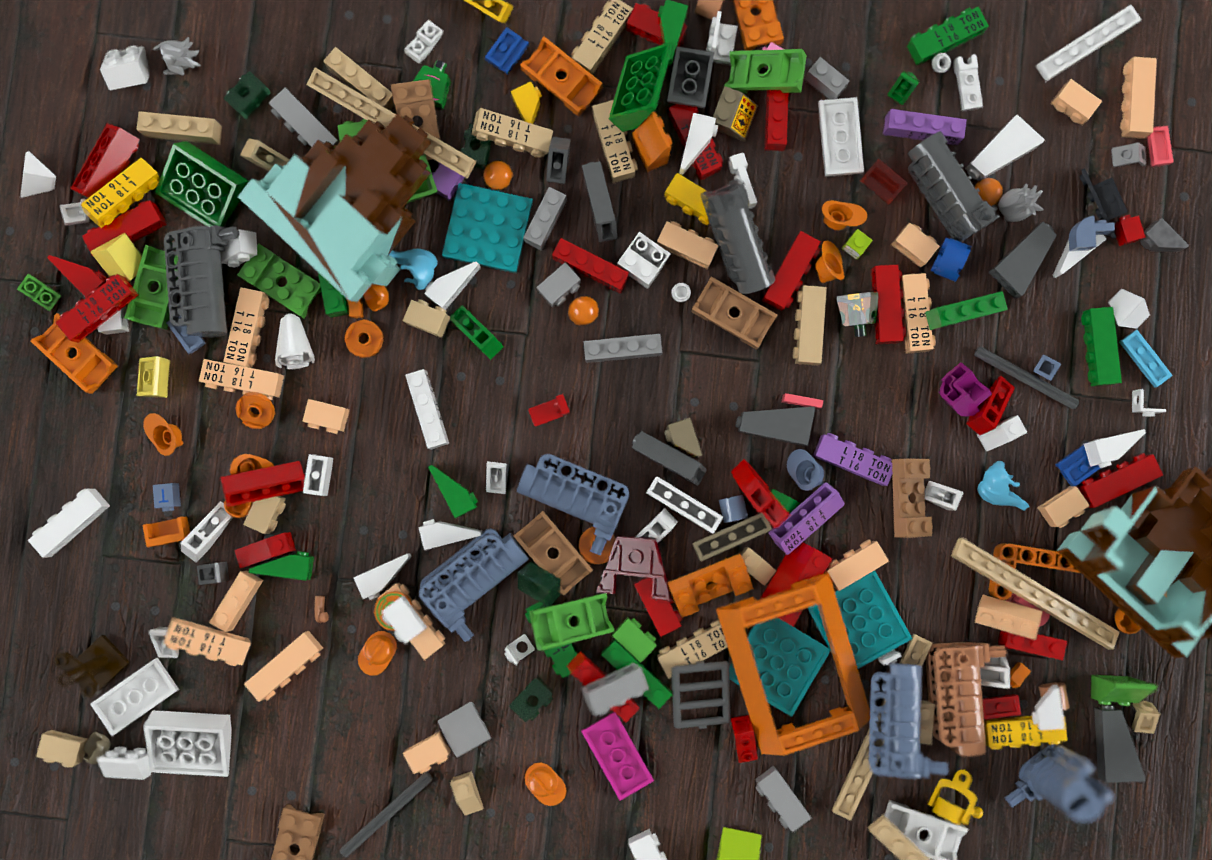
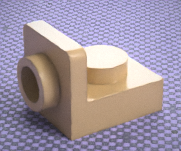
M1148 701L1133 703L1136 710L1132 724L1134 732L1154 734L1160 714L1153 703Z

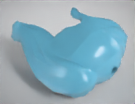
M418 248L404 252H395L393 250L390 252L389 255L398 262L397 264L402 265L400 268L409 270L414 279L406 278L404 282L413 283L418 290H424L432 281L437 259L431 252Z
M995 462L986 470L983 481L978 484V494L983 500L993 505L1016 506L1025 511L1029 508L1028 503L1015 493L1010 492L1008 486L1011 484L1018 487L1020 484L1011 480L1013 475H1009L1006 472L1004 462Z

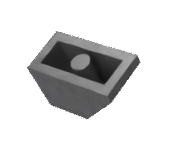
M1163 218L1153 222L1144 231L1145 238L1140 240L1142 246L1150 251L1179 252L1189 246Z

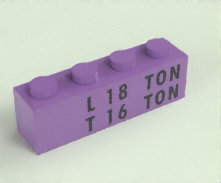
M890 109L885 116L883 135L925 140L941 131L948 141L947 144L958 145L964 139L967 119Z
M831 433L821 435L813 457L881 486H888L892 476V459L883 455L877 457L873 455L874 452L867 448H863V450L858 449L853 442L845 440L844 443L839 441L838 436Z
M825 482L794 509L786 521L768 533L775 544L788 555L845 504L838 491Z

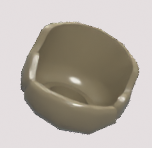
M96 731L93 732L84 746V752L88 754V757H84V760L90 764H98V757L110 750L111 742L109 738Z

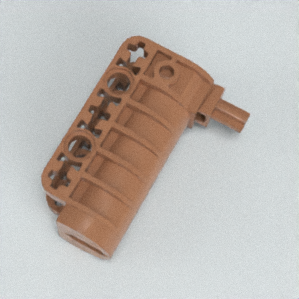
M984 642L932 644L926 656L928 701L934 704L935 708L937 707V717L934 714L932 736L941 740L943 744L950 747L959 756H976L986 753L980 667H984V662H990V658L1005 657L1006 650L1004 645L989 646V644ZM935 648L936 651L934 653V656L930 655V652H932ZM933 668H934V676H935V678L932 676V670H933Z

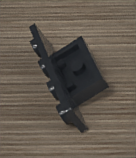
M1086 169L1081 170L1083 174L1079 175L1084 186L1087 184L1089 186L1090 192H1087L1091 203L1096 202L1098 206L1095 212L1099 220L1104 219L1107 223H1110L1109 220L1128 212L1112 177L1093 186ZM1114 231L1106 235L1107 237L1111 236L1112 239L1117 238Z

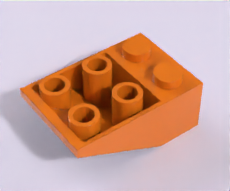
M655 111L632 133V140L647 172L668 163L672 145L669 134H665L663 130V120L660 116L657 117Z

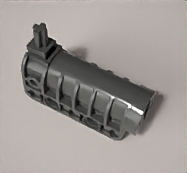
M939 131L908 152V156L912 160L908 170L951 238L963 242L993 223L1000 216L995 215V207L992 208L987 201L982 200L978 194L979 188L975 189L970 181L972 177H967L962 169L964 165H959L954 157L956 155L955 151H950L946 145L948 143L947 139Z
M734 179L727 186L715 191H706L700 195L717 245H719L718 248L730 279L736 283L739 293L747 294L770 286L775 282V276L772 267L767 264L768 255L762 249L763 241L758 237L757 232L759 229L758 226L754 225L752 219L754 214L748 208L749 199L744 187V181Z
M196 226L172 231L165 235L164 250L170 322L174 326H187V335L209 338L227 335L221 251H225L224 246H228V240L238 238L237 236L240 235V232L237 231V227ZM175 256L178 257V262L176 265H174ZM178 294L181 295V301L179 303H177Z

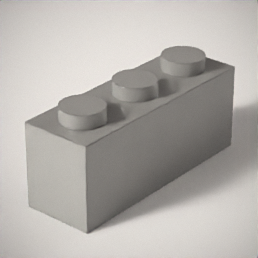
M551 187L548 188L523 237L525 243L542 251L567 202L565 194Z
M635 663L581 688L588 708L594 715L604 714L609 708L620 706L626 700L641 696L644 691L649 689L641 667Z
M774 765L755 779L758 784L756 789L762 797L766 795L769 799V802H767L773 813L776 811L781 816L779 821L785 829L789 827L794 832L811 819Z

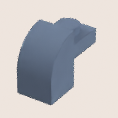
M1094 216L1080 221L1070 231L1069 251H1089L1095 248L1096 235H1107L1115 230L1114 223H1107L1106 220L1095 221Z

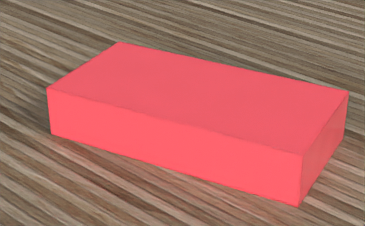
M1168 126L1153 127V133L1147 136L1151 167L1174 163Z
M786 393L782 396L781 403L815 407V409H821L823 406V400Z

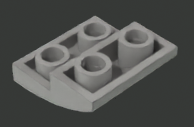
M473 702L467 703L438 720V724L457 758L491 739L484 721L481 720Z

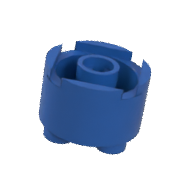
M946 237L930 271L956 282L959 277L958 273L963 269L972 246Z

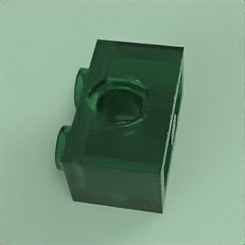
M249 71L240 77L239 82L234 88H230L223 99L244 119H247L271 92ZM249 91L248 96L243 97V94Z
M469 124V128L465 129L464 132L465 147H462L460 152L477 161L474 168L485 170L492 141H482L477 139L476 136L471 135L474 124ZM475 143L481 145L480 148L477 150L471 149L472 145Z
M529 562L518 572V590L549 606L560 596L561 579Z
M537 675L510 703L509 707L525 723L529 719L533 721L540 713L538 711L542 705L546 707L554 699L552 697L554 691ZM536 696L538 703L535 705L530 704L528 697Z

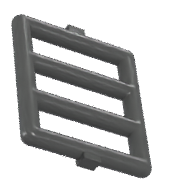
M696 661V664L672 667L673 725L676 729L688 727L705 729L707 725L726 724L731 721L729 663L727 661L710 663ZM720 669L722 672V680L680 684L679 674ZM722 688V698L680 702V692ZM723 706V716L681 720V710Z

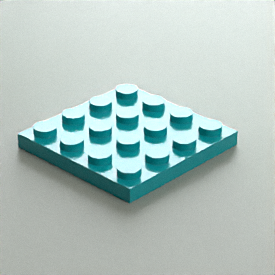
M459 183L442 257L467 263L476 261L480 266L517 273L524 242L523 237L526 233L533 199Z
M875 570L842 590L834 591L857 669L912 640L908 629ZM818 605L807 607L830 649Z
M776 617L753 625L747 638L767 702L792 717L831 649ZM731 662L729 666L730 680L739 685L733 662Z

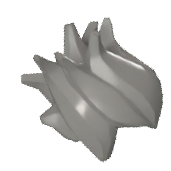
M189 37L183 42L168 40L153 48L154 51H161V59L165 61L168 67L167 70L163 71L164 74H180L183 76L184 70L187 68L201 66L192 60L199 53V50H188L193 44L189 42Z
M1025 184L1021 189L1015 188L1006 192L998 203L999 210L1004 215L1005 221H1021L1032 214L1036 215V211H1043L1044 209L1036 204L1038 197L1043 191L1041 190L1036 193V185L1030 190L1028 185Z

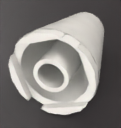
M287 314L280 320L275 356L276 366L282 368L281 365H286L287 369L307 367L310 361L312 363L315 361L310 343L300 318L295 314Z

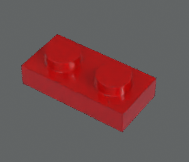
M1017 694L982 699L984 720L1021 715L1019 696Z

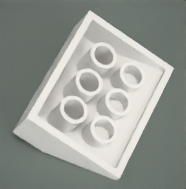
M170 711L151 712L144 724L150 772L228 777L232 733L230 715Z

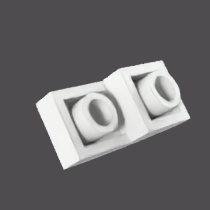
M428 20L417 31V37L405 48V53L420 64L436 45L443 34V30Z

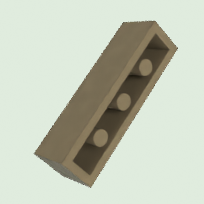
M759 513L693 542L692 546L699 561H703L772 530L765 516Z

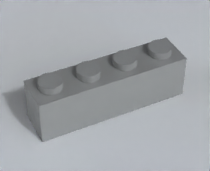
M286 88L269 102L273 108L271 112L278 119L282 117L286 121L284 125L291 132L295 130L299 134L297 138L305 146L309 144L312 147L317 140L322 142L328 141L332 145L339 144L338 140Z
M652 334L584 341L586 363L661 356V335Z

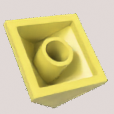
M126 233L91 251L109 277L119 274L125 277L127 281H131L137 275L142 255Z
M158 356L139 359L137 396L167 398L170 360Z

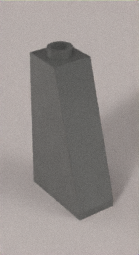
M589 162L586 165H582L599 243L618 239L616 220L601 162Z
M1044 222L1038 224L989 271L1015 299L1021 297L1027 290L1057 236L1054 233V229Z
M815 407L743 412L741 416H737L735 427H738L739 433L807 446Z
M643 431L633 439L632 448L694 485L698 486L707 471L701 463Z
M1112 704L1094 708L1098 778L1106 783L1145 782V775L1122 710L1115 708Z

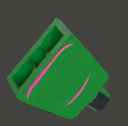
M436 60L433 68L424 65L413 81L430 79L435 107L443 110L450 86V78L444 73L447 64Z

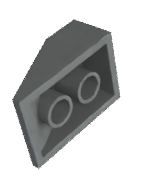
M683 47L676 48L667 102L705 109L714 53Z

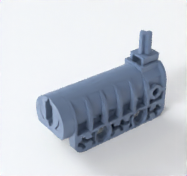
M550 454L543 455L539 459L537 467L526 465L517 488V493L594 524L593 527H596L594 532L596 538L590 552L600 556L607 540H611L629 497V490L625 485ZM551 459V462L555 465L561 462L557 468V473H554L556 470L554 467L549 466L546 469L545 460L549 461ZM564 466L571 467L572 472L569 476L562 475L561 471ZM576 469L579 470L577 472L579 475L584 476V474L587 473V477L591 480H593V476L597 477V479L594 481L593 488L589 487L591 485L590 482L585 481L584 484H582V480L578 477H575V481L572 480V478L575 476ZM601 480L606 481L608 484V488L605 491L597 489V483ZM611 483L615 485L613 489L619 490L623 488L625 497L621 496L618 499L617 494L614 492L611 493V496L608 495Z
M486 529L482 532L481 536L475 537L422 579L419 591L420 597L451 633L455 630L464 642L469 641L474 634L464 623L466 622L464 610L529 560V557L511 533L502 538L495 529ZM473 550L480 551L477 555L471 554ZM443 574H445V575H448L449 577L443 579V578H441L440 576L443 575Z
M890 663L889 672H876L871 678L869 765L871 771L877 775L909 778H929V773L948 775V763L930 761L929 757L922 756L920 752L921 665ZM879 677L886 681V683H882L883 692H879L878 683L875 682L879 680ZM879 697L886 700L885 704L880 707L874 703ZM877 712L881 713L882 721L885 722L881 723L882 732L878 731L876 723L878 721ZM880 738L884 740V744L878 747L874 745V741ZM876 753H877V754H880V758H881L880 766H876V762H877V755H876Z
M1057 744L1047 746L1022 765L1019 771L1020 781L1015 783L1018 788L1007 795L1005 800L1011 807H1014L1025 798L1030 802L1035 798L1037 800L1044 798L1075 820L1087 822L1096 819L1102 813L1104 806L1114 799V796L1107 786L1089 777L1094 771V767L1089 760Z

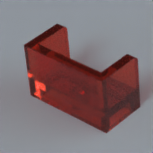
M880 159L874 163L860 180L888 205L908 183Z

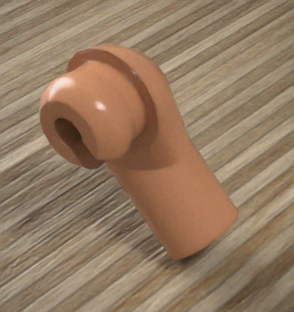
M315 596L314 613L315 620L318 623H326L329 619V614L324 612L325 596Z

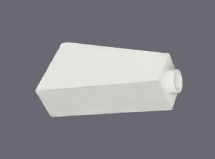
M1016 115L965 169L973 179L980 181L1034 150L1045 139L1022 118Z

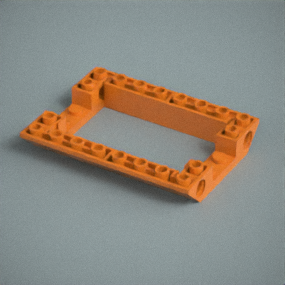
M829 573L791 584V590L756 601L754 597L716 609L761 754L787 755L857 732L870 720L869 705ZM817 604L848 706L829 710L831 716L829 718L795 728L793 723H790L776 730L745 627Z

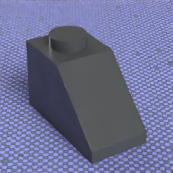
M552 137L549 146L546 181L565 184L571 139Z

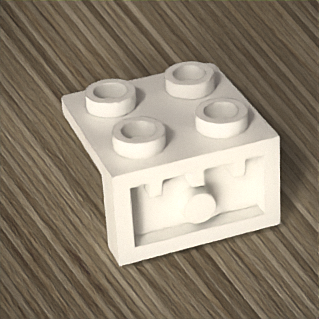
M718 11L717 17L712 18L706 52L714 53V63L731 65L729 53L734 49L737 26L721 24L722 11Z

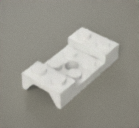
M891 800L888 802L884 815L928 858L933 860H957V850L961 838L968 831L964 825H957L947 819L944 820L911 809L906 805ZM924 829L928 830V837L920 839L919 832Z

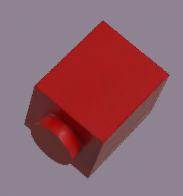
M1131 215L1120 217L1119 222L1114 224V232L1119 246L1134 243L1145 238L1139 216L1131 218Z

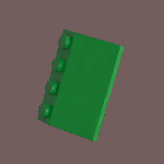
M671 42L626 56L609 115V120L622 132L638 128L656 109L673 47Z
M188 141L173 144L155 193L205 226L212 227L216 225L223 227L241 199L238 196L249 181Z

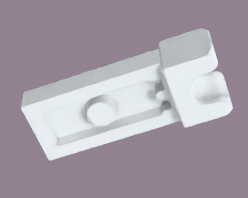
M975 54L968 58L967 64L963 62L961 56L954 60V70L957 75L962 111L983 107L977 71L978 62Z
M744 153L729 157L730 161H728L731 173L736 174L734 179L744 181V187L749 199L748 208H753L757 200L746 171L748 166Z

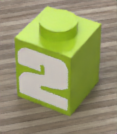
M857 229L842 249L857 260L873 240Z

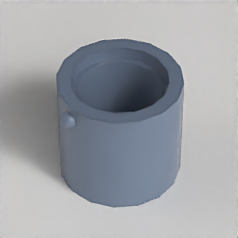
M743 495L719 500L724 523L748 518Z

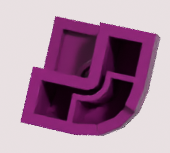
M961 362L941 379L940 395L961 416L968 417L978 413L979 409L977 406L992 394L987 387L977 380L973 372Z

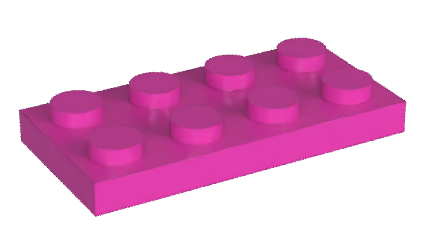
M615 712L581 730L619 800L624 799L654 781Z

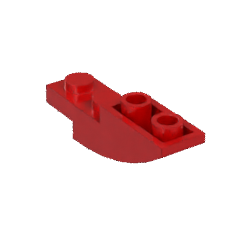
M743 459L731 471L733 478L759 513L765 516L774 528H778L791 516L746 459Z

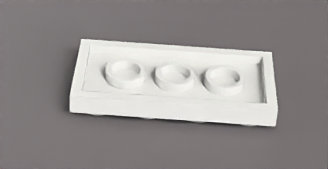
M857 98L819 100L818 107L825 177L863 174L864 165Z
M155 658L92 702L91 706L111 736H113L174 694L179 688L160 660Z

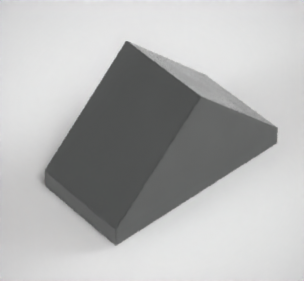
M227 561L197 566L199 585L229 581Z

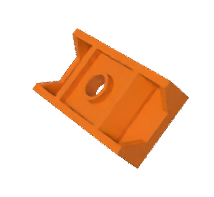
M733 0L745 51H751L757 46L770 44L771 42L776 45H782L784 38L780 21L777 20L773 0ZM758 8L760 14L757 16L752 15L750 10Z
M546 37L541 39L538 49L527 61L520 64L521 71L535 82L538 81L563 101L564 105L578 117L603 89L602 82ZM563 71L567 76L565 79L560 80L556 77V74Z
M56 313L54 315V323L44 334L33 338L31 342L84 392L93 394L118 365L105 353L97 349L86 337L79 343L69 341L55 323L61 316V314ZM72 348L77 350V355L74 358L69 356V351Z
M741 554L668 582L681 618L700 611L698 608L699 604L732 591L735 596H738L753 589Z

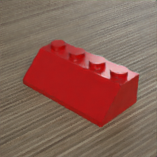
M106 124L70 189L87 198L92 196L128 167L131 154L137 151L140 139L120 127Z
M802 542L790 554H785L759 600L791 590V584L824 574L832 558ZM803 609L779 616L778 618L794 626Z

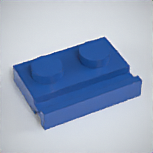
M506 27L485 56V60L508 75L528 48L529 42L523 40L522 37Z
M1084 444L1055 464L1070 486H1077L1100 469L1099 465L1090 466Z

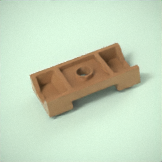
M431 80L391 84L396 113L402 117L407 115L412 120L416 115L422 117L423 124L420 128L440 140ZM426 155L427 160L433 159V158L429 157L428 155Z
M713 277L709 279L691 310L692 313L723 328L756 350L777 317V314ZM737 308L740 315L733 318L730 316L729 310Z
M892 459L895 537L932 536V517H925L924 478H930L929 459Z
M544 511L514 535V538L563 596L593 571L592 567L578 553ZM552 547L557 548L559 551V555L555 559L548 556V550Z
M287 804L282 811L278 826L279 832L271 860H313L325 814L302 812ZM297 844L300 848L299 853H293L290 845Z

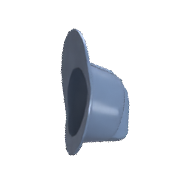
M798 449L790 454L787 460V470L802 490H812L814 487L824 484V470L822 466L806 450Z

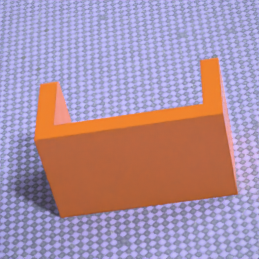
M177 517L172 520L144 524L143 531L146 547H156L183 541L190 534L188 517Z

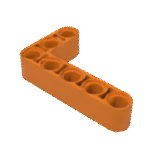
M1000 543L994 549L993 556L1015 570L1016 563L1080 573L1067 560L1065 565L1062 566L1060 561L1063 556L1057 551ZM1005 547H1007L1009 550V554L1007 557H1004L1003 555V549ZM1025 550L1028 553L1026 560L1022 558V553ZM1044 553L1047 556V560L1045 563L1041 561V557ZM990 579L989 593L992 597L1001 600L1011 597L1012 592L1004 587L1003 593L998 595L997 589L1001 585Z

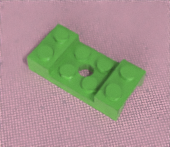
M803 49L730 51V79L724 86L742 93H747V90H781L783 93L801 92L807 57ZM768 66L767 72L760 74V69Z
M260 244L257 245V255L246 261L237 274L302 318L306 317L308 307L316 295L322 292L320 283ZM286 277L287 284L284 287H279L278 280Z
M145 245L133 286L138 296L128 303L124 318L167 330V322L170 320L165 251ZM177 256L174 257V265L178 262ZM158 282V290L152 292L150 289L151 284Z
M600 593L529 611L537 650H545L614 632L615 630L608 619L605 605L607 594ZM571 616H575L578 620L575 627L569 625V618Z

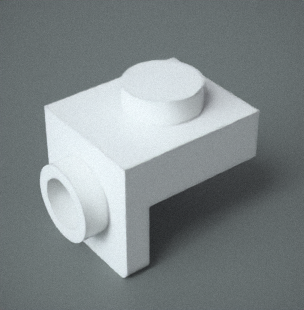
M81 199L80 203L60 205L65 226L89 222V217L84 213L81 206L85 199Z

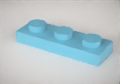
M1134 330L1119 341L1153 387H1158L1173 376L1138 330Z

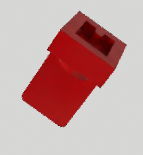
M563 394L556 396V399L528 410L535 427L570 414Z
M749 715L731 718L739 763L757 760L754 730Z

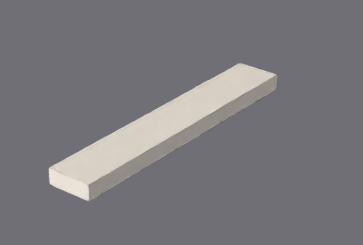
M1129 5L1037 64L1036 68L1045 81H1048L1139 23L1141 18L1132 5Z

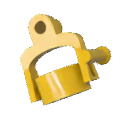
M957 771L952 781L948 779L939 780L928 805L934 807L932 810L934 813L957 825H960L961 822L968 824L971 815L976 819L983 816V810L980 807H975L977 796L969 790L973 779L968 771ZM966 775L967 779L963 782L962 777ZM949 787L965 795L970 803L967 810L939 797L942 788Z

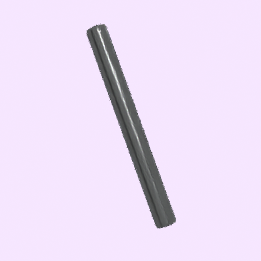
M983 347L976 349L974 355L979 359L1071 409H1075L1078 406L1079 400Z
M425 772L340 849L343 857H348L432 781V776Z

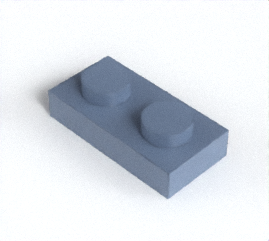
M170 320L167 322L188 354H192L206 344L201 336L187 335V326L179 327L172 325Z

